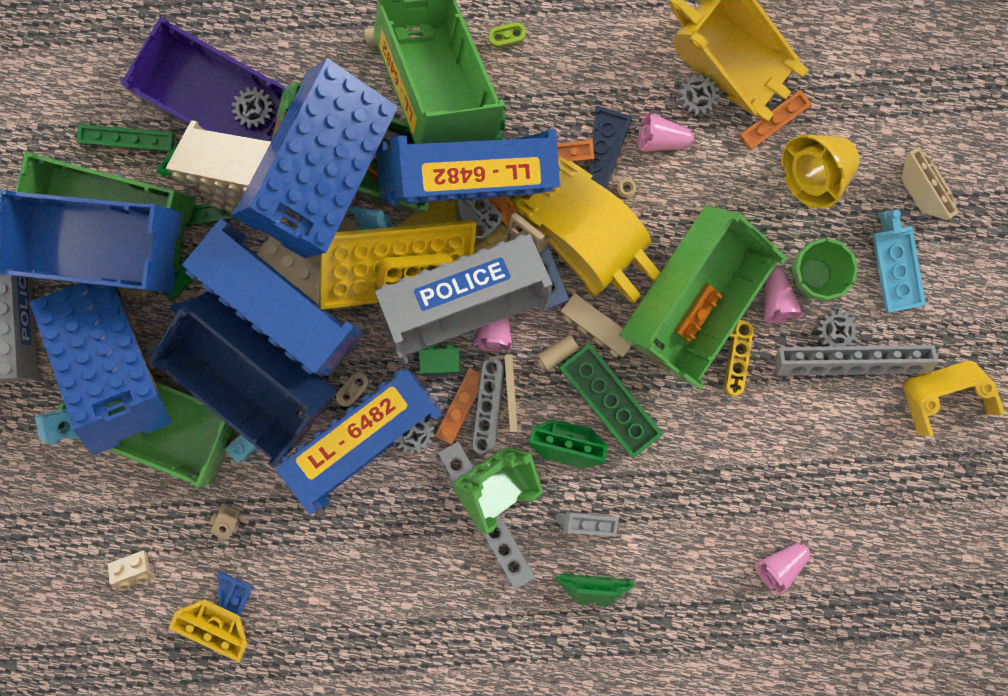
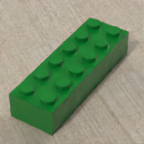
M590 343L558 368L630 458L634 459L663 435L661 430Z

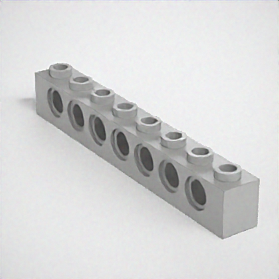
M935 345L779 347L774 358L777 376L931 374L939 362Z
M459 441L438 453L439 457L437 459L442 468L446 466L449 472L447 477L452 485L457 479L474 468ZM452 460H460L462 463L461 469H453L451 466ZM501 514L495 517L498 524L496 528L500 530V534L497 537H492L489 533H482L477 527L476 529L480 535L484 534L487 539L485 545L489 552L493 551L497 558L494 560L498 568H503L506 575L504 578L508 586L512 585L514 589H517L533 580L535 574ZM506 544L510 550L508 553L502 554L498 550L499 546ZM510 562H517L519 568L515 571L508 568Z

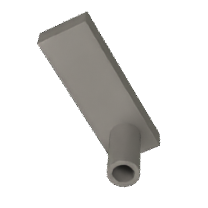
M573 512L559 513L556 516V522L564 526L563 532L611 537H616L618 517Z

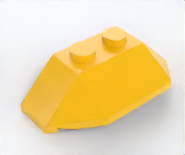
M205 599L177 610L168 628L237 662L241 661L248 645L240 616Z

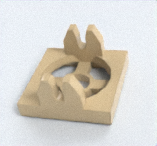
M515 212L510 218L504 241L507 243L518 235L526 236L531 234L538 253H541L548 246V241L551 238L548 235L544 236L524 220L525 217L523 215H518Z

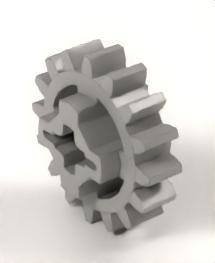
M693 74L691 79L687 77L685 83L681 84L680 88L682 90H679L677 95L682 97L679 98L678 102L684 103L681 107L682 109L688 108L687 114L693 111L694 116H697L699 112L704 116L706 110L710 113L713 110L712 107H716L718 104L715 100L720 98V95L716 94L719 88H714L716 81L710 82V76L704 79L703 74H700L699 78ZM698 92L701 93L700 98L696 96Z
M247 87L246 93L240 90L241 96H234L237 102L231 104L235 108L232 110L233 115L236 116L235 120L240 122L242 127L247 125L250 130H252L253 126L260 129V124L267 126L265 121L272 120L269 114H274L273 109H271L274 106L273 102L270 101L271 97L265 95L264 90L259 92L257 87H254L253 91ZM263 101L265 104V110L262 109Z
M833 310L829 311V316L827 314L822 315L824 321L819 320L817 323L821 326L815 329L820 332L816 336L817 338H822L820 344H827L826 347L854 346L851 341H857L858 338L855 337V334L860 333L859 330H855V327L859 325V323H853L855 317H848L849 312L842 314L841 310H836V313ZM833 318H839V319H842L843 321H842V322H838L837 320H834ZM837 327L840 328V330L838 331L839 334L835 333L837 331ZM838 339L842 343H834L832 340Z
M429 418L422 419L418 422L420 424L414 425L394 441L397 442V448L402 447L404 453L409 450L410 454H413L414 450L421 453L420 448L422 447L428 449L426 444H432L430 437L435 436L432 431L434 427L430 424Z

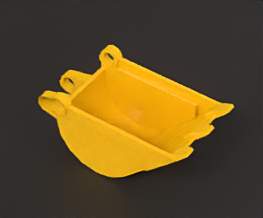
M670 0L669 6L682 26L673 39L674 47L680 57L697 73L703 74L705 79L710 76V82L716 81L715 86L729 94L727 96L728 99L755 117L758 116L769 122L774 114L765 105L774 94L786 100L791 91L782 83L791 72L804 77L808 69L800 62L798 56L758 1L698 0L700 5L695 9L684 0Z
M559 157L560 187L553 188V192L534 194L528 200L517 196L512 202L529 224L544 236L548 235L551 238L548 241L551 248L583 281V286L590 295L596 297L612 283L631 303H635L641 295L624 275L623 271L632 263L640 272H644L654 282L660 274L659 270L644 253L652 243L649 233L634 212L623 201L590 179L593 175L572 161Z

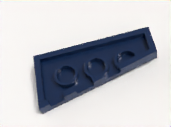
M596 106L593 135L594 160L590 161L589 173L593 175L590 179L607 189L631 124L632 116Z

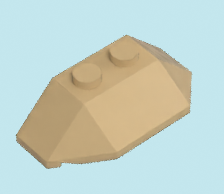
M920 147L907 153L901 179L920 211L945 220L958 214L959 210L956 207L954 197L933 161L923 153Z

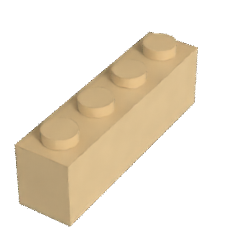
M576 293L572 295L560 313L563 320L569 324L572 322L578 326L577 330L585 336L587 333L593 337L592 341L600 347L602 345L609 349L607 352L613 357H624L631 347L629 343L619 336L623 330L622 327Z

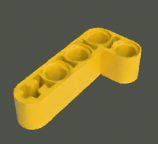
M444 253L384 258L378 265L377 288L385 284L392 285L398 283L404 277L411 278L417 276L423 270L431 271L442 263L450 264L454 261L448 254Z
M740 320L728 337L731 338L723 389L730 396L740 395L745 387L753 337V326L747 321ZM741 325L747 330L744 336L739 333ZM738 344L742 345L744 348V351L741 355L736 352V346ZM735 363L739 364L741 367V370L738 374L733 371V365ZM731 376H732V377H740V378L735 380V378H734V379H731ZM734 384L737 386V390L733 391L730 385Z

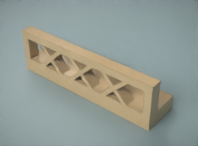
M512 354L490 356L489 359L505 360L506 378L504 377V380L507 383V387L502 391V396L508 401V406L504 411L500 410L499 419L502 415L508 418L510 428L497 429V433L518 432ZM494 363L491 365V371L493 373L496 371L494 369ZM491 382V388H492V391H493V390H494V385H493V383ZM507 409L509 411V417L505 414Z

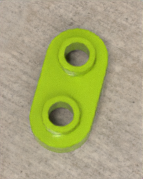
M518 22L494 27L489 32V42L496 48L520 43L526 37L524 25ZM519 32L520 35L516 37L513 33ZM500 36L502 39L500 41H496L495 37Z

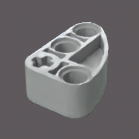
M486 198L455 200L458 221L474 220L477 223L476 230L482 233V236L475 234V244L482 243L498 229L502 221V215ZM478 204L482 206L483 209L478 210L475 208L474 205Z

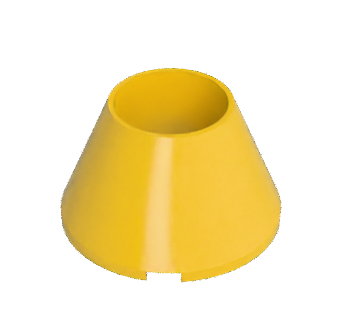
M799 135L786 144L781 157V167L784 166L786 173L784 180L789 190L801 203L813 209L816 207L827 209L836 204L854 177L860 164L856 147L849 139L842 136Z

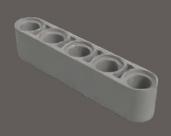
M488 359L482 366L473 438V448L479 454L493 451L496 445L505 372L504 363L498 359ZM493 363L496 364L497 368L494 373L491 371V365ZM490 382H492L494 385V390L492 392L489 391L488 388ZM488 401L492 405L490 411H488L486 408V404ZM485 421H488L489 423L488 430L484 428ZM483 440L487 443L486 449L482 447L481 443Z

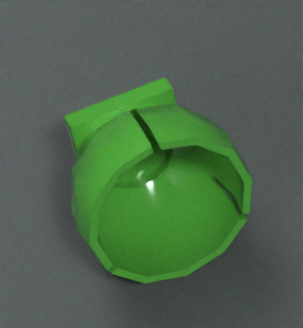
M829 238L808 242L796 254L793 265L788 267L795 287L807 300L815 299L823 302L841 298L855 284L858 272L854 253L843 242Z

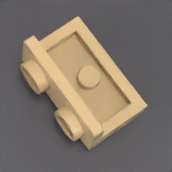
M144 550L108 564L110 585L118 591L128 590L134 585L143 584L155 578L154 573L149 569L148 554Z

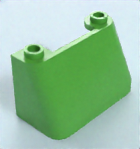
M510 447L499 450L453 483L456 495L480 532L485 534L495 530L498 525L495 517L518 500L533 502L543 493L531 453Z

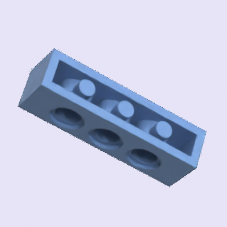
M547 246L541 252L540 257L544 266L547 267L548 276L555 287V290L550 294L548 309L568 302L569 298Z

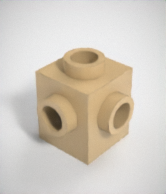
M221 504L218 513H213L209 524L212 525L210 533L219 538L229 539L231 533H236L239 526L237 520L240 511Z

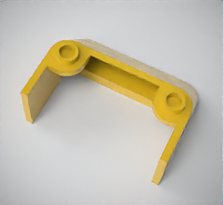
M964 361L934 370L931 374H921L908 378L904 382V393L918 436H934L928 416L934 415L939 411V396L974 386L976 394L983 399L987 415L1005 414L995 383L977 363Z

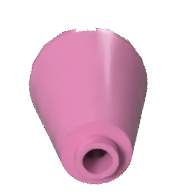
M647 113L641 124H644L643 131L639 130L638 146L639 149H642L641 151L686 149L693 143L694 136L691 134L690 129L655 114Z
M779 268L773 269L765 281L764 321L766 323L786 322V319L792 317V320L803 315L802 308L785 271H781Z
M509 317L479 328L474 339V346L479 345L478 349L488 352L499 353V349H505L504 352L511 351L512 339Z
M796 543L758 561L755 564V568L759 567L760 571L757 573L771 590L775 588L778 590L776 594L783 595L810 559V551L804 544Z

